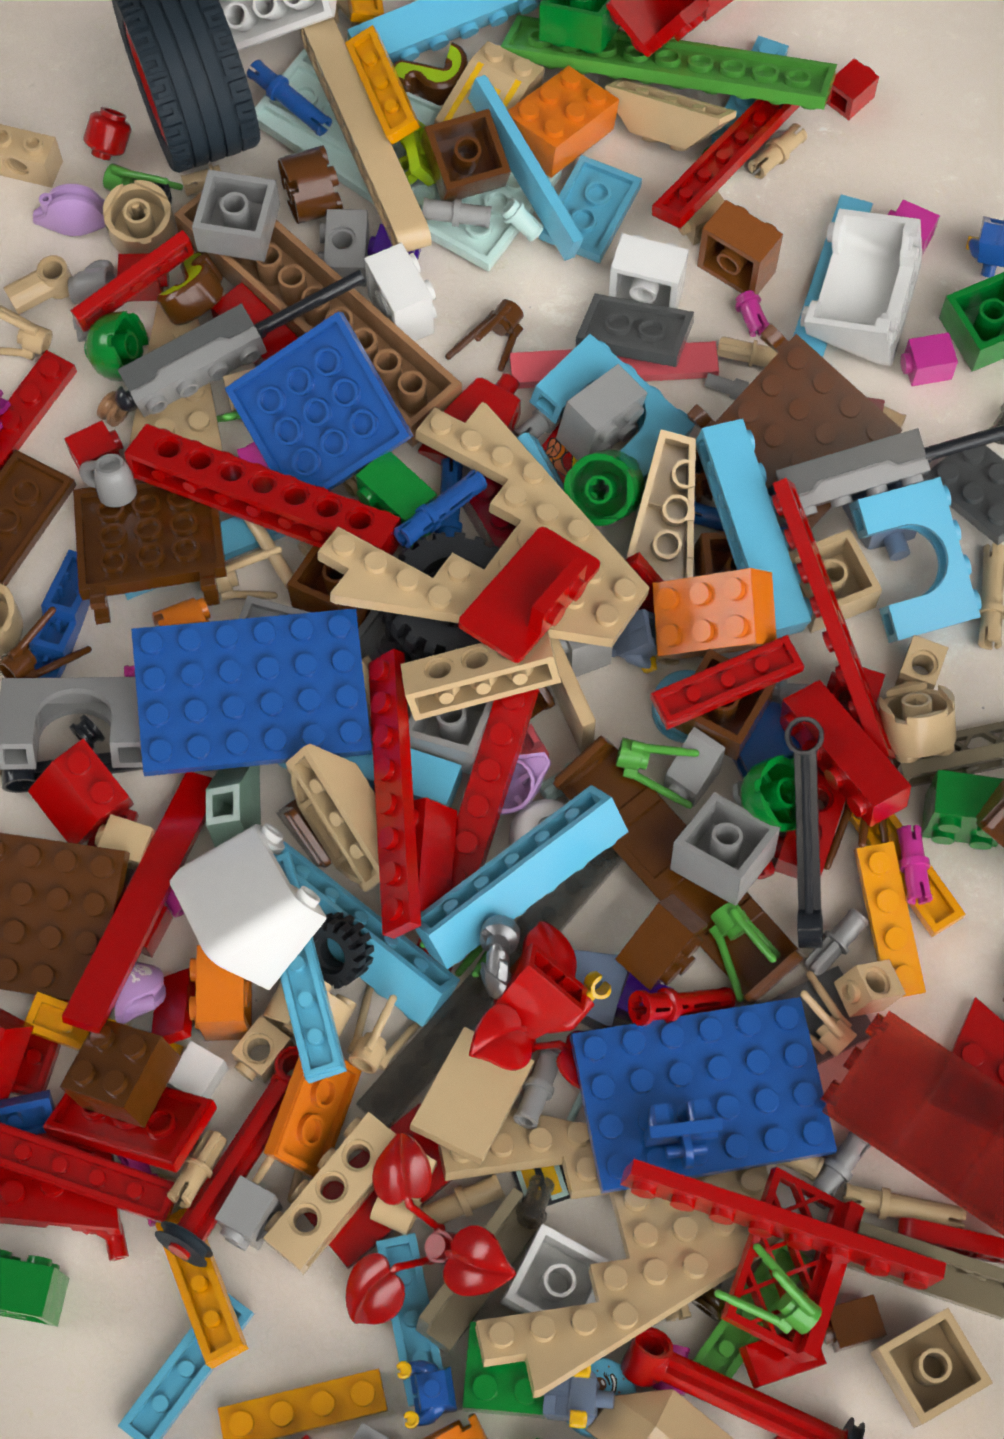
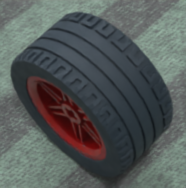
M112 0L114 13L133 74L155 134L171 169L180 173L192 169L193 166L196 168L208 164L209 161L214 162L225 158V156L229 157L238 154L241 150L246 151L256 147L261 138L254 102L236 44L219 0Z

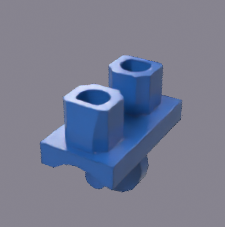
M708 1098L692 1100L686 1103L687 1122L675 1123L672 1104L664 1103L650 1106L648 1110V1129L643 1135L645 1147L678 1143L677 1146L665 1147L666 1158H680L684 1169L693 1168L694 1156L707 1154L708 1151L706 1142H692L717 1139L718 1132L723 1131L722 1118L714 1117V1112Z

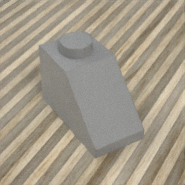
M696 727L691 730L682 748L696 749L699 751V756L677 755L668 769L664 781V787L692 802L693 807H695L719 775L726 749Z

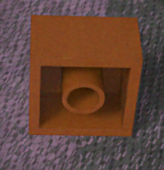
M725 200L702 228L697 267L740 293L752 290L758 295L776 273L783 233L779 232L774 225L764 223L754 217L744 207L734 205Z

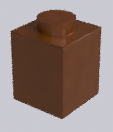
M874 1294L834 1306L824 1338L826 1345L832 1344L834 1353L880 1340L887 1335Z

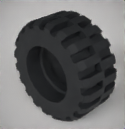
M445 532L433 534L431 541H427L425 537H422L413 544L412 550L405 548L398 555V559L433 578L452 553L485 569L499 551V548L496 545L489 548L485 545L486 540L475 536V539L472 540L465 538L466 533L454 532V537H446ZM381 611L382 622L386 624L385 634L388 641H396L395 649L405 653V657L408 655L411 661L482 643L459 627L446 626L433 619Z

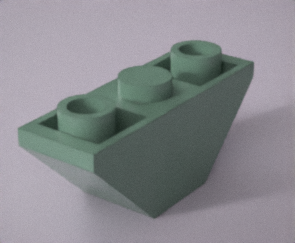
M259 765L219 769L206 788V826L215 847L255 824L261 825Z

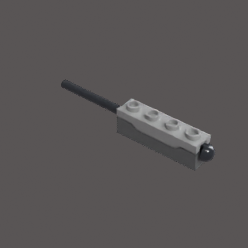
M357 270L256 324H253L244 306L240 304L117 369L128 388L127 391L122 386L117 389L115 393L117 406L127 412L139 408L143 417L162 412L170 403L182 397L192 396L200 387L212 381L222 380L223 376L228 375L232 370L244 364L254 363L262 354L267 352L262 339L269 332L365 283L366 281L361 271Z
M1004 425L924 447L919 428L782 468L776 470L775 475L777 481L787 478L795 484L807 517L818 513L816 507L823 504L831 503L832 508H837L852 503L853 495L866 492L867 497L887 492V485L901 482L902 487L923 482L922 475L927 474L931 470L929 463L932 460L1004 440ZM774 486L768 487L769 496L775 495Z

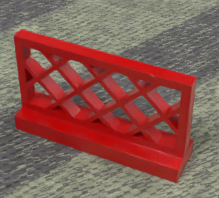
M778 1167L770 1170L760 1201L781 1207L776 1195L779 1182L790 1187L796 1204L784 1209L792 1211L798 1208L801 1215L813 1218L807 1204L816 1201L830 1208L825 1223L855 1233L858 1232L865 1207L852 1200L844 1203ZM749 1233L729 1294L741 1298V1296L751 1293L755 1306L768 1311L759 1289L774 1283L780 1299L786 1291L772 1276V1271L769 1267L772 1278L757 1284L751 1270L753 1259L759 1255L753 1249V1245L759 1243L774 1260L772 1251L786 1245L795 1269L785 1273L788 1276L798 1273L804 1288L803 1292L821 1307V1316L815 1326L805 1334H800L792 1328L788 1340L777 1335L772 1323L759 1317L749 1320L737 1314V1307L727 1302L720 1319L786 1352L784 1357L797 1364L817 1360L847 1264L833 1262L826 1258V1253L815 1250L816 1253L813 1261L804 1264L799 1250L788 1246L787 1240L770 1246L767 1238ZM745 1283H747V1289H744ZM778 1309L770 1311L775 1315L781 1313ZM762 1321V1324H763L764 1327H762V1326H760V1325H758V1324H756V1323Z

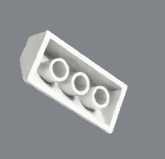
M219 0L237 50L241 51L335 17L337 0Z

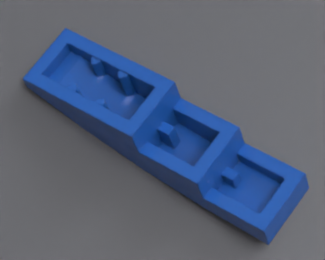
M68 550L41 604L42 616L52 606L56 608V612L29 643L30 651L37 660V664L34 665L35 670L72 653L90 606V599L82 601L79 593L77 552L73 550ZM66 665L38 678H61Z

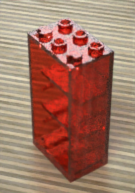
M888 1011L885 1017L877 1013L865 1031L871 1037L863 1050L855 1046L843 1064V1067L849 1070L841 1083L833 1079L820 1100L827 1104L822 1112L1004 1236V1087L891 1011Z

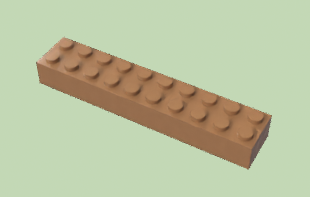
M202 192L174 213L178 232L183 230L187 234L195 252L200 251H197L192 225ZM277 219L265 262L208 253L221 275L234 287L242 282L274 314L342 279L337 272ZM355 288L285 324L299 338L336 312H343L414 437L406 441L411 447H414L419 442L415 439L416 430L434 407L444 411L462 393V383Z

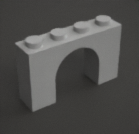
M135 677L2 678L0 690V770L36 769L39 740L43 730L54 720L71 714L93 715L109 724L112 768L143 767Z

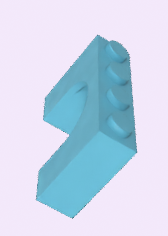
M589 334L535 386L529 402L556 425L562 419L566 403L569 399L619 364L647 392L643 404L644 412L637 421L638 433L620 450L637 460L645 483L660 430L689 437L695 424L687 418L688 415L684 411L675 408L668 402L659 389L645 382L631 365L622 362L615 356L607 344L598 341Z
M941 477L858 499L849 504L859 539L895 529H909L923 535L931 543L937 555L938 571L935 581L928 591L919 597L887 605L879 609L889 643L981 617L979 612L982 608L981 598L978 591L972 588L969 577L972 572L971 564L967 555L962 553L959 540H961V529L958 522L952 519L949 508L951 505L950 491L946 485L942 484Z

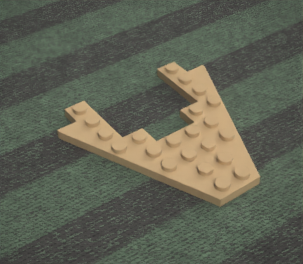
M484 402L478 406L466 423L434 407L417 428L415 439L503 485L491 501L489 512L513 524L516 528L485 569L452 553L432 578L340 527L336 528L318 551V561L344 574L343 578L331 591L330 602L351 607L458 623L459 617L539 527H547L600 561L599 571L589 581L581 597L577 601H572L556 626L549 628L550 638L611 648L640 608L649 592L648 585Z
M511 1108L482 1165L438 1144L445 1181L562 1165L571 1200L610 1194L626 1259L590 1264L589 1276L596 1300L595 1303L476 1321L475 1329L483 1367L525 1361L533 1398H537L736 1274L749 1232L748 1227L736 1223L732 1225L716 1223L709 1219V1214L697 1210L692 1212L677 1210L670 1206V1201L658 1197L653 1199L638 1197L631 1193V1189L601 1194L588 1128L585 1123L540 1115L537 1127L535 1129H527L514 1121L513 1117L518 1109ZM766 1166L694 1179L761 1200L769 1174ZM775 1236L767 1238L770 1246L784 1241V1239ZM758 1256V1257L754 1258V1259H753V1262L757 1261V1260L760 1259L761 1257Z

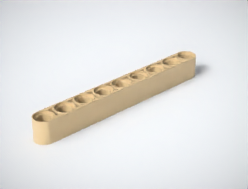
M332 17L300 29L307 55L392 245L395 246L403 243L407 252L431 246V234L426 219L390 141L386 138L334 18Z

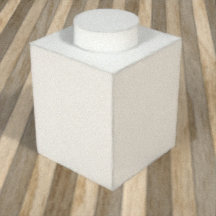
M190 1041L168 1082V1086L172 1089L210 1099L229 1068L224 1059Z

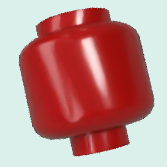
M101 107L100 111L90 114L83 139L85 144L92 149L91 154L93 156L109 161L111 156H121L125 153L132 130L131 125L126 121L127 116L107 107Z

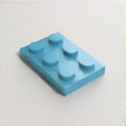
M584 155L580 156L559 194L561 201L584 237L577 255L600 264L641 188L642 178ZM543 227L544 229L539 235V239L555 245L547 230Z

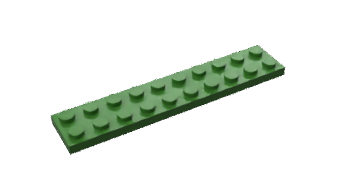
M517 15L501 44L502 48L529 59L535 64L543 65L548 69H564L569 65L581 74L595 73L606 75L612 79L626 78L638 80L643 84L658 83L670 85L675 89L690 88L702 90L707 94L734 95L739 99L753 98L765 100L775 105L791 104L801 106L807 110L825 109L837 69V64L684 40L677 42L676 39H671L650 57H646L633 47L628 34L620 30L615 33L602 53H586L582 49L568 46L557 47L549 42L539 41V18Z

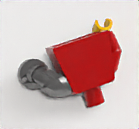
M495 915L484 921L480 932V944L487 954L486 963L481 962L480 973L489 996L494 998V1006L504 1004L512 1007L518 1013L521 1026L527 1028L526 1035L528 1037L537 1039L546 1033L572 1031L594 1007L593 1001L595 999H605L611 994V985L607 981L603 982L598 989H595V985L602 979V974L592 971L588 973L583 985L534 943H531L509 969V955L516 950L520 938V929L517 923L512 918L504 915Z

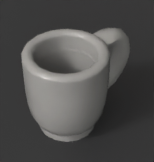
M98 260L88 265L84 271L75 274L74 277H69L68 291L74 304L81 303L115 278L113 264L108 260Z
M106 454L97 461H86L79 468L82 480L90 487L96 488L99 500L106 506H124L130 503L137 494L132 471L125 460L118 454Z

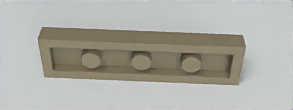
M1004 721L956 731L957 739L954 747L958 752H953L946 756L921 757L922 759L913 763H900L896 758L890 761L910 783L911 787L930 784L938 769L977 774L1004 768ZM1002 732L999 737L994 735L995 733ZM982 737L993 743L972 749L967 747L971 739ZM966 740L964 745L958 741Z
M513 1187L484 1227L493 1233L499 1241L505 1257L511 1266H513L543 1222L541 1218L520 1204L523 1193ZM444 1282L419 1316L416 1331L447 1354H450L470 1326V1322H473L495 1290L478 1296H461L452 1292Z
M863 1221L860 1222L858 1234L945 1262L944 1279L927 1289H915L906 1286L903 1283V1279L892 1275L881 1277L869 1274L864 1270L865 1266L853 1262L848 1263L846 1268L999 1320L1004 1318L1003 1268Z

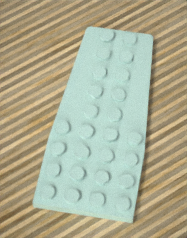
M303 49L282 76L289 80V85L332 119L331 127L324 123L323 126L328 131L324 135L318 136L277 100L273 101L265 95L255 107L259 128L296 153L324 145L329 160L327 167L334 166L338 181L374 204L307 52ZM406 92L417 119L425 126L434 124L435 118L442 107L410 92ZM400 140L392 145L398 159L407 156V152ZM562 170L552 178L547 176L553 187L561 178ZM511 172L505 187L462 199V203L492 206L489 228L459 224V227H454L450 222L426 220L432 241L489 272L520 232L511 223L506 224L503 221L504 217L501 215L502 208L509 200L514 198L517 201L521 200L524 202V208L529 213L533 214L535 210ZM418 179L414 184L410 185L421 211L423 210L424 197L441 200L436 184L428 187Z

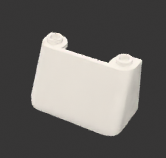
M839 209L835 222H830L827 230V242L832 243V256L818 301L812 300L809 306H804L801 314V327H805L806 334L873 363L892 366L921 267L922 238L920 219Z
M265 823L264 826L259 824L251 826L180 867L169 882L206 956L221 968L270 990L325 922L327 917L319 905L321 900L314 891L306 886H301L299 889L290 884L274 854L279 855L285 848L282 842L283 835L274 826Z

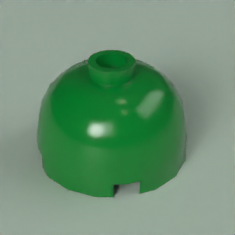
M122 311L102 315L91 325L84 344L86 357L98 374L111 381H123L117 369L142 357L144 352L143 346L149 345L145 327L135 313Z
M778 755L767 758L751 767L741 784V805L760 821L771 826L780 827V832H790L796 830L794 758L788 759L784 757L785 755Z

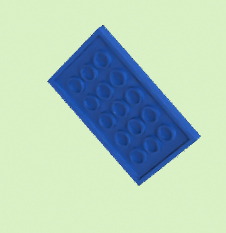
M356 609L131 629L144 777L286 763L301 748L308 744L317 746L340 757L372 754Z
M801 997L684 1015L671 1023H666L664 1020H656L647 1026L628 1024L571 1033L570 1042L601 1194L631 1189L620 1185L624 1169L633 1159L691 1178L832 1155L837 1152ZM708 1098L714 1112V1117L722 1118L723 1131L718 1132L717 1139L692 1142H706L708 1151L707 1154L694 1156L693 1168L684 1169L680 1158H666L665 1147L677 1146L678 1143L645 1147L643 1135L648 1129V1110L652 1105L672 1104L674 1121L679 1123L688 1121L685 1107L687 1102Z

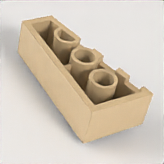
M661 429L626 558L640 552L663 581L693 577L696 438Z

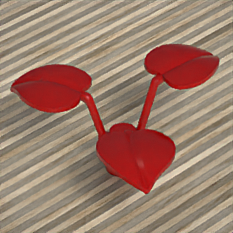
M537 922L535 927L524 938L522 953L531 943H534L575 977L577 971L576 956L567 938L549 923ZM498 1004L484 1013L472 1038L469 1051L470 1057L485 1060L505 1070L516 1071L526 1067L532 1053L535 1051L557 1048L561 1050L556 1060L560 1073L571 1085L580 1089L570 1036L571 1033L584 1031L576 1030L571 1032L566 1038V1043L561 1040L537 1043L536 1039L526 1035L527 1028L521 1026L520 1017L512 1007Z
M402 1132L395 1135L382 1151L374 1166L372 1175L374 1190L377 1196L386 1204L398 1205L404 1201L406 1208L433 1228L434 1232L426 1239L425 1252L427 1255L423 1258L399 1262L390 1267L387 1258L383 1254L372 1253L356 1263L349 1275L345 1296L347 1311L354 1324L379 1325L390 1321L399 1313L404 1303L405 1287L403 1281L396 1273L404 1269L423 1265L432 1266L434 1263L444 1264V1282L452 1292L461 1296H478L489 1293L503 1286L516 1275L515 1270L506 1259L499 1241L488 1229L477 1225H470L457 1233L448 1232L444 1224L436 1222L413 1203L412 1198H422L429 1192L432 1181L431 1166L422 1147L413 1137Z

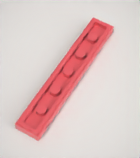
M716 341L686 343L677 367L617 356L622 362L631 365L644 381L707 378L708 373L719 375ZM573 349L510 353L511 375L520 383L518 389L535 388Z

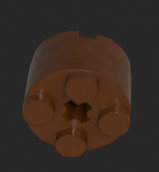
M324 145L279 158L277 163L283 190L286 189L289 198L287 202L297 224L326 217L327 209H343L339 193L334 192V187L339 185L337 173L333 165L327 167L329 160Z

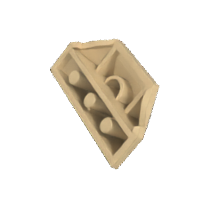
M626 78L614 81L605 87L606 91L619 99L617 113L630 133L642 136V140L646 142L669 144L670 148L676 151L689 150L690 147L703 142L736 118V110L709 104Z
M312 744L305 745L286 762L287 770L291 773V785L297 806L336 869L351 881L359 884V887L367 892L380 883L375 793L356 763Z
M674 1389L615 1395L614 1409L601 1408L597 1418L586 1429L596 1439H733Z

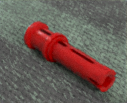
M727 987L677 992L672 988H661L656 993L636 990L629 997L628 1013L633 1023L637 1026H647L656 1020H664L666 1023H671L684 1015L734 1008L736 997L733 990Z

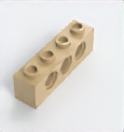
M0 124V176L52 188L63 163L56 137Z
M548 631L519 663H514L485 644L479 643L400 664L405 697L415 721L561 683L555 652Z
M370 1112L363 1119L358 1116L349 1124L343 1134L346 1137L344 1142L337 1150L332 1147L323 1155L317 1165L320 1168L319 1172L311 1181L305 1179L298 1185L291 1195L294 1202L284 1213L280 1210L275 1213L264 1228L268 1232L263 1238L265 1242L303 1275L373 1192L372 1175L376 1161L389 1142L397 1135ZM357 1150H364L370 1154L368 1164L362 1168H354L349 1165L351 1154ZM332 1181L341 1182L344 1185V1191L338 1199L328 1200L323 1197V1189L326 1184ZM310 1212L317 1215L318 1222L313 1230L301 1232L297 1229V1220L302 1214Z

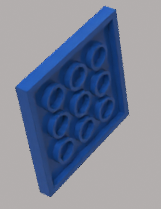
M336 312L224 388L271 470L284 475H292L298 480L317 487H324L329 491L359 473L373 460L396 449L414 437L343 312Z

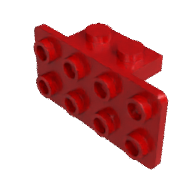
M610 0L606 7L609 10L611 19L618 26H621L631 38L633 47L646 57H650L671 39L675 38L678 42L705 20L701 14L710 5L706 0H696L691 5L686 0Z
M539 527L459 617L458 626L461 630L514 663H519L549 628L559 623L572 601H577L581 597L589 581L599 571L600 561L547 527Z

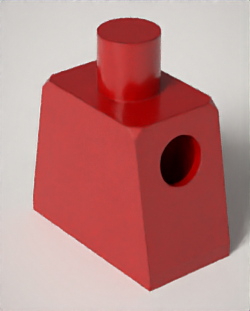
M503 373L496 384L482 377L476 378L443 412L466 423L478 406L484 402L512 432L521 415V400L514 395L520 383L515 377L507 373Z

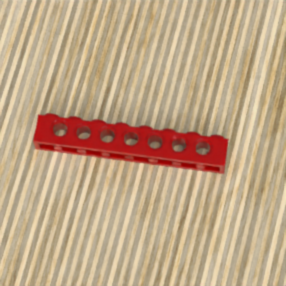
M145 424L124 452L126 463L130 467L135 479L315 547L321 548L337 527L346 530L392 556L400 545L395 538L394 529L401 525V517L395 516L389 511L365 505L356 499H349L330 492L324 487H317L298 480L292 475H284L268 469L259 463H252L238 458L229 452L219 451L203 445L197 440H190L176 435L167 429H160Z

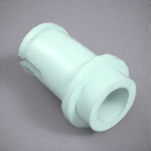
M514 198L509 200L501 210V215L504 217L503 221L506 224L511 223L529 241L535 240L543 231L544 225L524 208V202L521 200L517 201Z

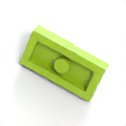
M419 121L421 127L400 140L407 152V156L400 157L398 160L403 171L407 170L405 175L410 185L419 179L429 187L435 184L421 144L425 125Z

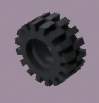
M337 912L334 915L332 913L327 914V919L313 935L323 979L331 986L334 985V989H339L363 975L369 969L367 966L373 962V957L369 955L374 952V945H367L366 943L372 939L369 932L363 935L360 930L365 926L361 922L354 925L355 917L349 914L343 918V912ZM327 938L336 941L340 945L345 956L344 963L335 959L330 953Z

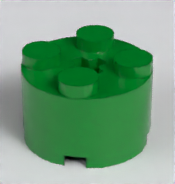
M601 450L582 457L573 465L565 477L564 492L594 526H605L615 523L637 510L644 491V477L639 463L633 457L618 450ZM604 481V484L609 486L608 493H606L605 489H600L601 482Z

